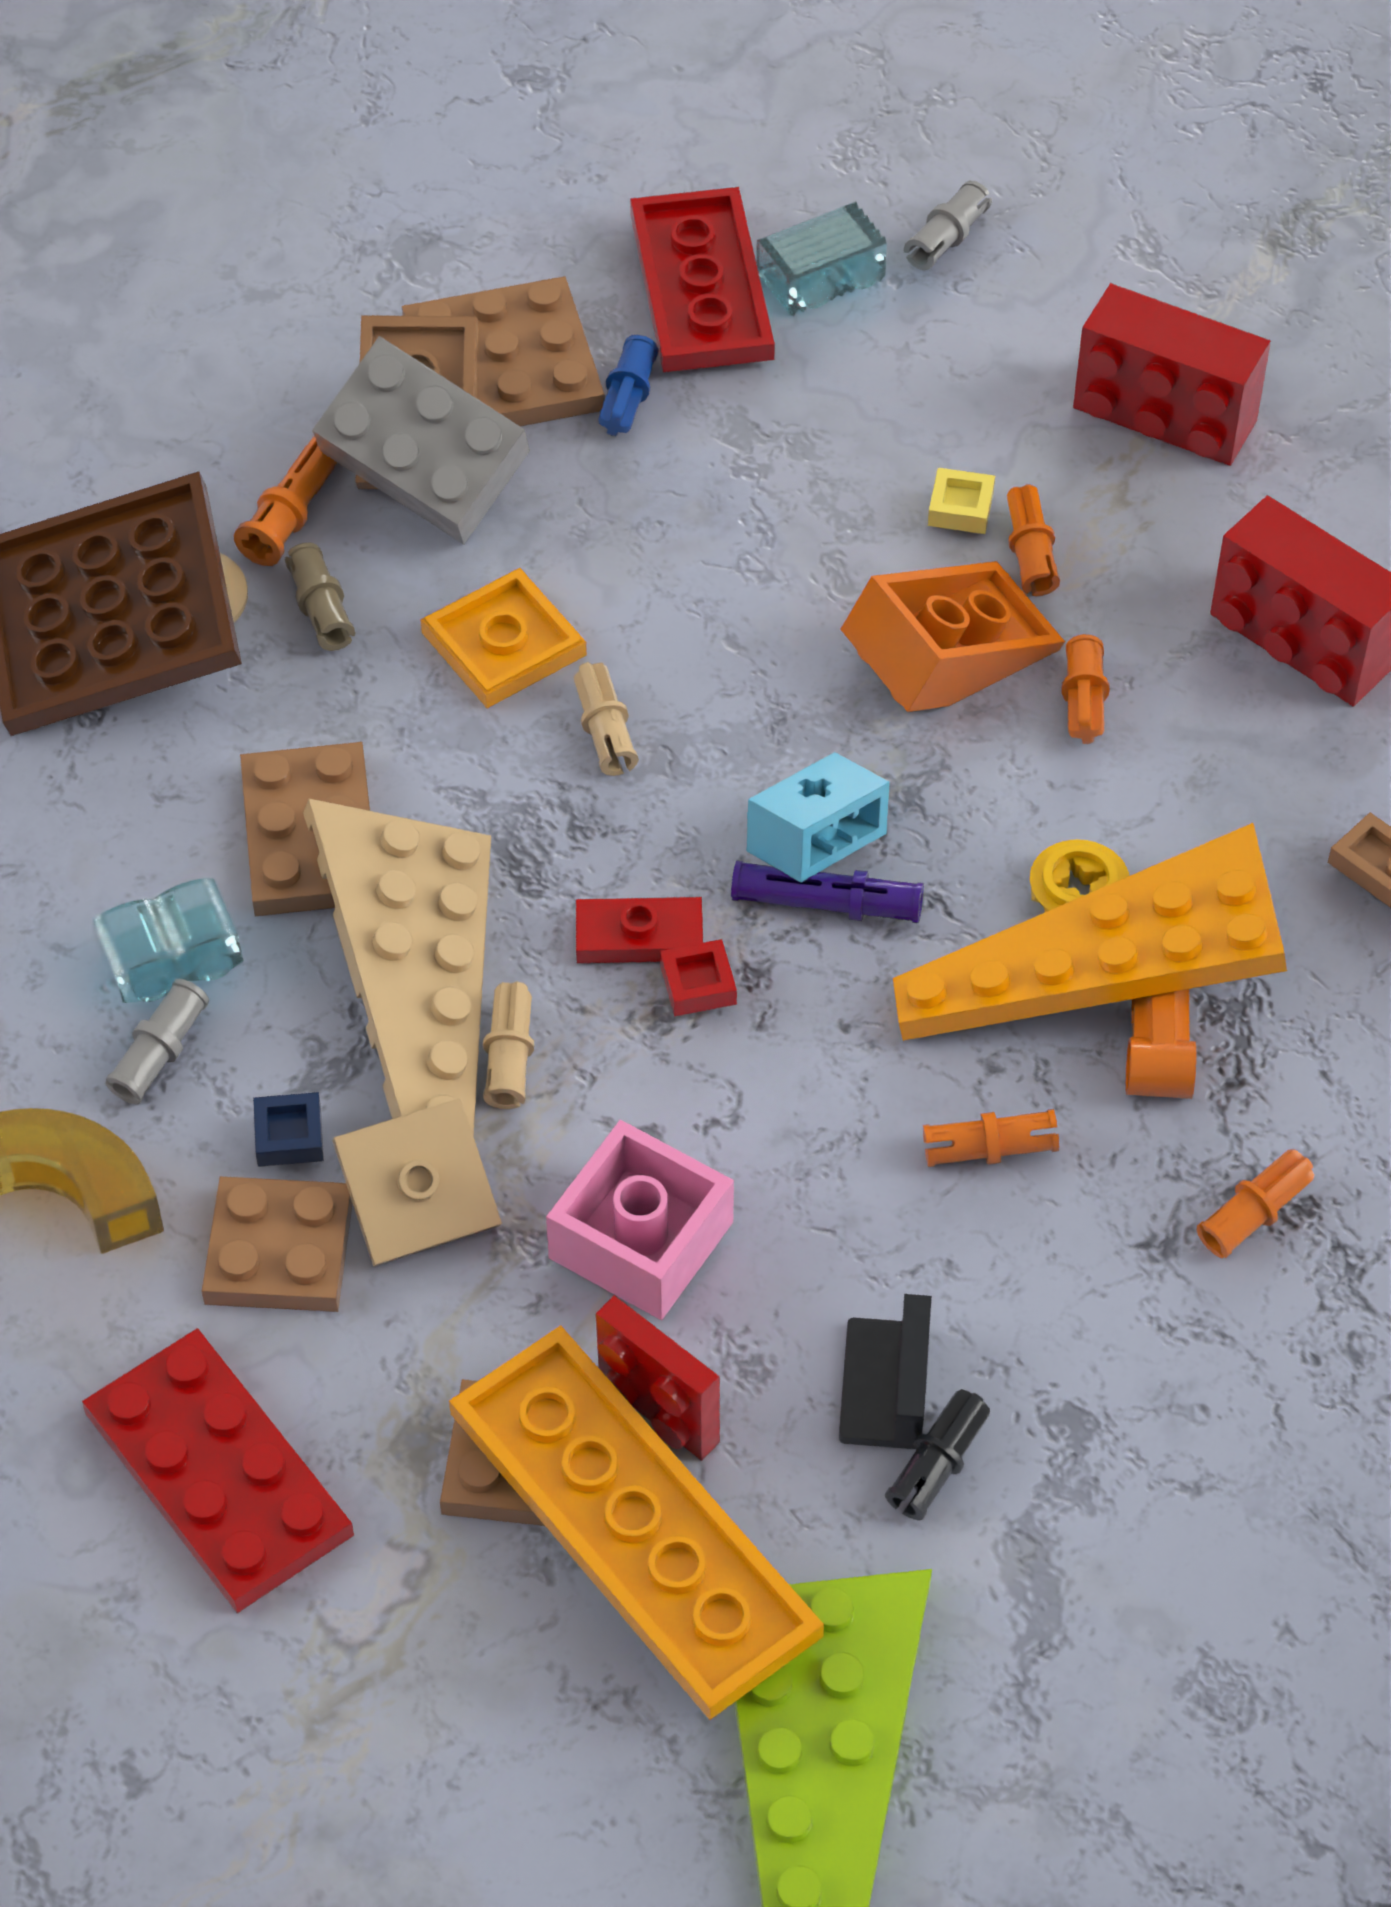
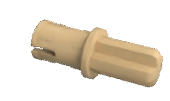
M602 662L595 664L583 663L579 666V672L573 678L584 710L580 720L583 730L592 736L601 771L610 776L622 775L624 772L618 757L623 756L629 771L638 764L639 760L626 727V722L629 718L627 707L617 699L607 666Z
M518 981L514 983L502 982L494 990L491 1033H488L483 1039V1049L488 1054L487 1078L483 1098L488 1105L500 1109H514L520 1107V1103H525L527 1059L532 1055L535 1047L534 1040L529 1036L532 996L528 991L527 985Z

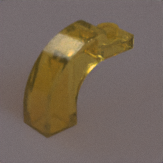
M25 1108L0 1112V1195L18 1190L37 1189L50 1191L67 1198L85 1215L101 1254L164 1232L158 1199L147 1172L133 1150L112 1131L95 1121L65 1111Z

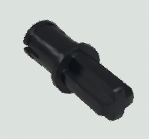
M964 1389L956 1391L929 1432L918 1435L914 1440L915 1453L892 1487H889L885 1493L887 1501L892 1507L897 1509L901 1502L907 1499L912 1489H916L915 1495L902 1512L903 1515L914 1520H923L927 1514V1509L950 1474L956 1475L962 1471L964 1467L962 1456L990 1415V1408L983 1402L984 1399L981 1396Z

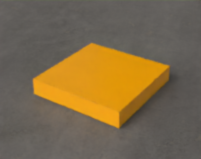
M521 568L420 619L422 634L487 709L587 655L586 641Z

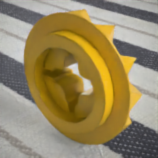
M1079 839L1061 841L1046 848L1035 859L1029 878L1032 901L1039 902L1043 906L1044 912H1047L1084 896V894L1080 895L1076 888H1068L1070 871L1083 885L1090 884L1089 893L1130 876L1129 871L1123 860L1114 851L1102 844Z

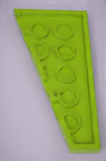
M932 1569L789 1584L824 1624L823 1638L734 1702L762 1907L870 1906L923 1618L931 1584Z

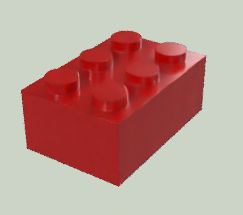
M1110 283L1082 327L1073 408L1088 413L1093 417L1101 418L1142 433L1147 437L1161 440L1196 453L1199 456L1231 466L1258 419L1271 340Z
M1268 495L1223 535L1210 615L1218 619L1227 629L1240 633L1265 649L1277 661L1288 664L1313 680L1325 692L1336 695L1354 707L1391 671V572Z

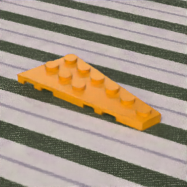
M1254 823L894 977L893 985L902 1040L1287 971L1285 952Z

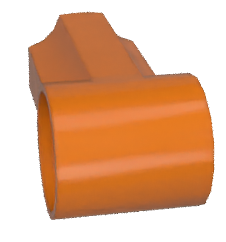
M1189 989L1132 999V1037H1129L1126 1057V1095L1192 1099L1196 1078L1197 1052L1196 1041H1190Z

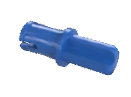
M631 335L626 338L617 367L610 371L606 378L608 392L599 414L598 422L601 426L607 428L606 432L611 436H617L618 432L627 433L630 431L639 404L645 401L650 393L648 379L653 363L657 359L659 348L652 339L646 336Z

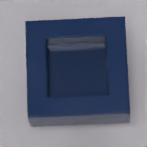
M319 1092L253 1097L255 1153L258 1167L324 1161Z

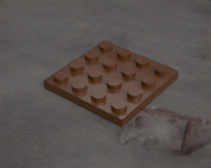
M199 471L0 534V709L2 722L11 736L242 664L207 486Z

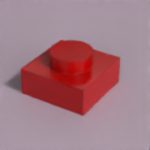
M722 939L660 951V967L674 1017L737 1005V988Z

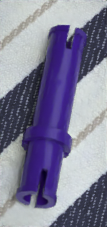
M737 860L735 863L731 885L732 901L744 900L795 908L801 907L849 913V920L862 921L864 915L907 920L919 924L924 896V883L917 882L916 884L869 878L868 871L855 870L853 876L818 872L810 878L799 882L773 866L744 863L740 860Z

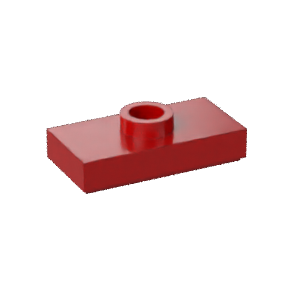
M702 897L576 899L577 963L660 962L661 950L703 943Z

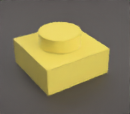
M938 467L929 507L928 526L986 534L994 494L995 475Z

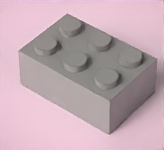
M380 336L312 429L322 453L462 544L466 543L530 452L525 429Z

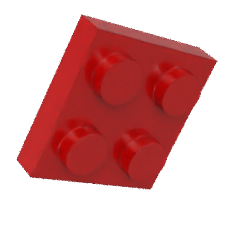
M614 1295L595 1313L598 1368L633 1408L651 1421L654 1431L666 1444L678 1450L684 1447L702 1461L720 1443V1376Z

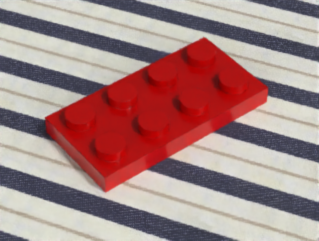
M739 187L630 198V215L663 373L775 360V342Z
M198 1328L82 1401L86 1416L236 1613H239L354 1536L352 1522Z

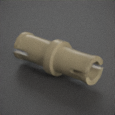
M311 542L295 545L288 551L291 557H285V563L297 587L295 598L298 607L305 616L310 618L319 646L328 651H337L345 648L352 642L349 636H355V629L349 621L342 604L344 593L341 584L335 577L330 576L323 560L322 551L318 545Z

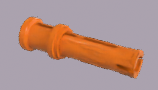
M314 436L292 464L278 486L263 491L257 501L258 510L251 520L241 523L234 533V543L238 550L256 564L273 566L280 561L285 552L284 543L291 533H296L303 528L308 519L307 507L309 502L317 494L337 464L336 461L320 451Z

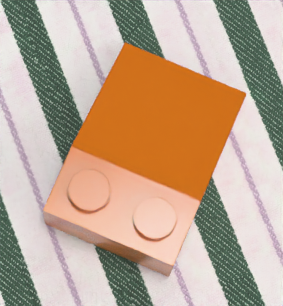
M998 561L871 576L840 629L857 649L860 658L870 665L890 690L894 700L902 705L907 712L951 706L1056 653L1065 643L1064 639Z

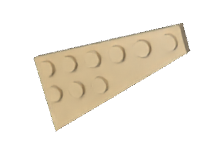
M308 799L303 814L308 831H314L320 852L317 858L322 879L328 880L336 907L333 912V918L357 998H362L369 1020L366 1026L371 1048H377L385 1075V1081L382 1086L391 1117L394 1119L461 1097L474 1136L491 835Z

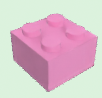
M619 1120L546 1216L549 1259L662 1321L733 1224L734 1180L634 1126Z

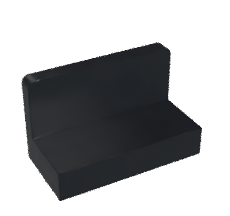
M904 1294L902 1321L852 1317L848 1320L839 1440L841 1443L915 1449L913 1445L914 1440L923 1433L932 1296Z

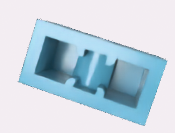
M834 752L748 799L746 851L797 881L802 882L887 833L890 782Z

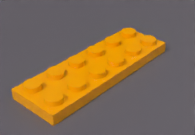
M561 1325L449 1400L452 1417L709 1720L823 1638L824 1624Z

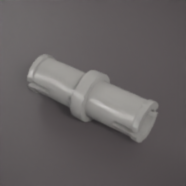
M967 181L947 203L937 205L928 214L927 224L904 244V253H910L918 246L906 257L908 262L917 269L928 270L949 247L959 246L968 236L969 226L991 207V198H985L977 205L989 194V191L977 181Z
M175 979L171 989L149 1020H141L134 1029L132 1036L135 1041L114 1071L105 1079V1084L112 1093L128 1103L140 1104L145 1092L165 1063L174 1062L183 1050L181 1040L201 1011L209 1004V998L201 988L188 980Z

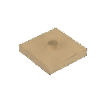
M461 1097L333 1138V1145L373 1267L499 1227L502 1224Z

